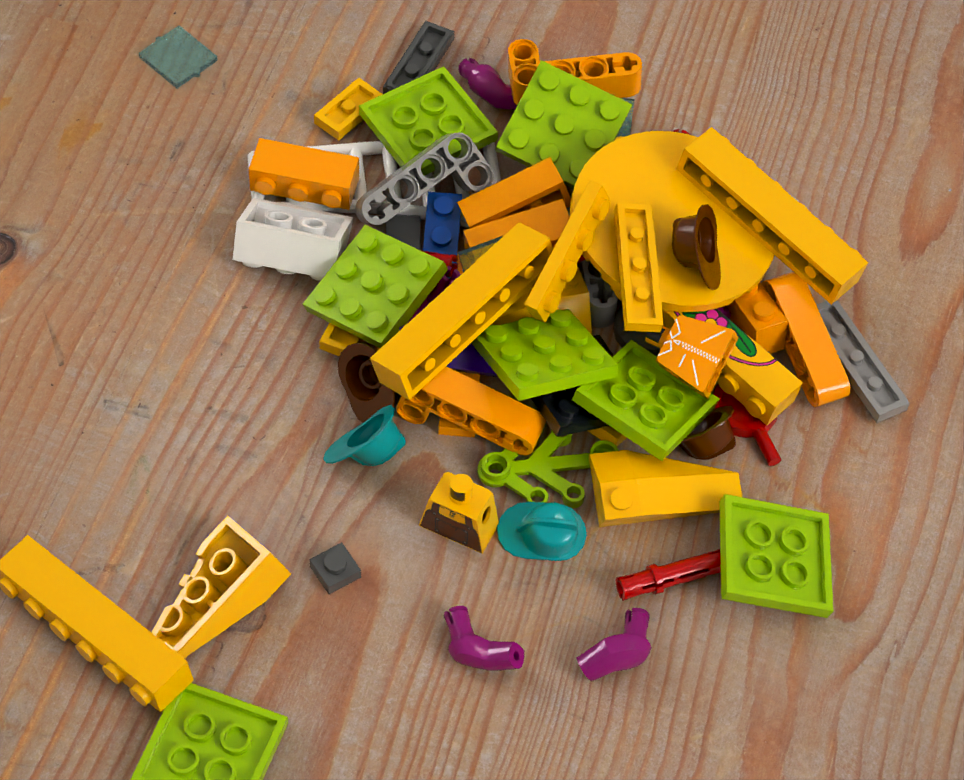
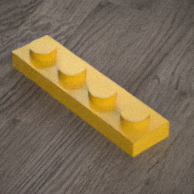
M593 181L588 182L524 303L532 317L546 323L549 315L554 313L559 307L561 293L566 283L574 278L579 258L583 251H587L591 246L594 237L593 232L599 220H603L609 211L610 198L601 184Z
M617 202L614 215L624 330L660 333L663 327V314L652 204Z

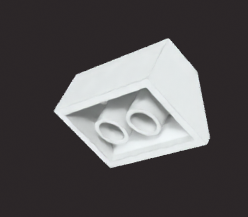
M253 198L237 220L232 260L240 261L247 267L258 268L265 266L275 268L282 274L301 273L310 275L314 280L321 281L346 249L353 217Z

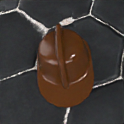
M708 204L701 205L696 215L678 218L674 221L672 249L674 256L684 267L700 270L707 287L711 290H716L721 280L717 248V223L713 209Z
M354 343L348 345L341 352L338 360V374L347 393L352 410L357 419L364 423L381 408L388 405L394 407L395 395L393 390L381 384L377 378L370 357L377 351L367 344Z
M726 405L714 409L679 446L688 456L701 460L715 458L733 449L736 446V439L728 420L734 412L733 407Z

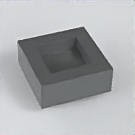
M342 542L309 559L310 568L328 594L361 578V569Z

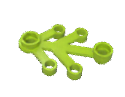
M551 429L550 435L528 459L514 461L519 454L506 448L502 452H490L479 461L477 474L485 485L490 487L505 485L525 498L526 502H534L531 498L541 497L543 499L542 502L548 503L549 495L544 488L533 487L519 477L520 475L530 474L561 494L565 506L578 508L584 502V488L580 484L570 483L555 472L590 468L589 454L619 450L614 443L602 440L592 445L590 453L551 457L559 446H567L572 441V434L556 437ZM496 469L501 471V473H492L490 471ZM576 493L580 497L573 499L570 498L568 494Z

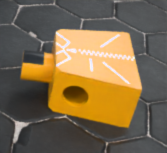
M679 315L671 329L663 326L660 333L647 332L645 342L661 349L656 359L660 367L702 397L708 399L739 338L735 330Z

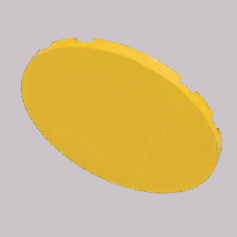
M647 131L631 134L607 144L588 160L579 173L570 201V217L589 181L601 184L610 198L609 211L603 220H599L593 232L592 244L587 251H583L582 255L586 261H590L602 274L601 278L621 292L614 215L617 202L652 204L662 310L701 312L729 305L733 300L747 292H751L759 284L770 267L774 254L676 169L684 148L698 137L672 131ZM708 204L713 209L717 223V248L721 280L716 290H711L707 287L700 270L684 267L674 256L672 249L674 221L678 218L696 215L701 205Z

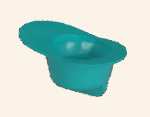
M392 405L381 408L364 423L337 439L327 449L323 460L326 463L333 464L351 457L365 466L381 465L390 460L406 443L404 435L392 420L395 408Z
M556 502L517 503L503 513L497 526L498 540L503 548L513 556L524 559L568 560L580 552L584 547L587 537L586 526L581 516L571 507Z

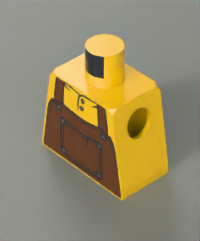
M445 472L427 502L419 526L483 554L499 523L494 495L489 489L473 483L472 479L466 474L454 475L450 472Z

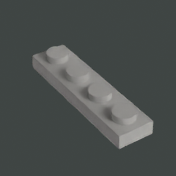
M838 300L832 305L828 301L817 304V308L846 372L849 383L876 423L907 411L910 402Z

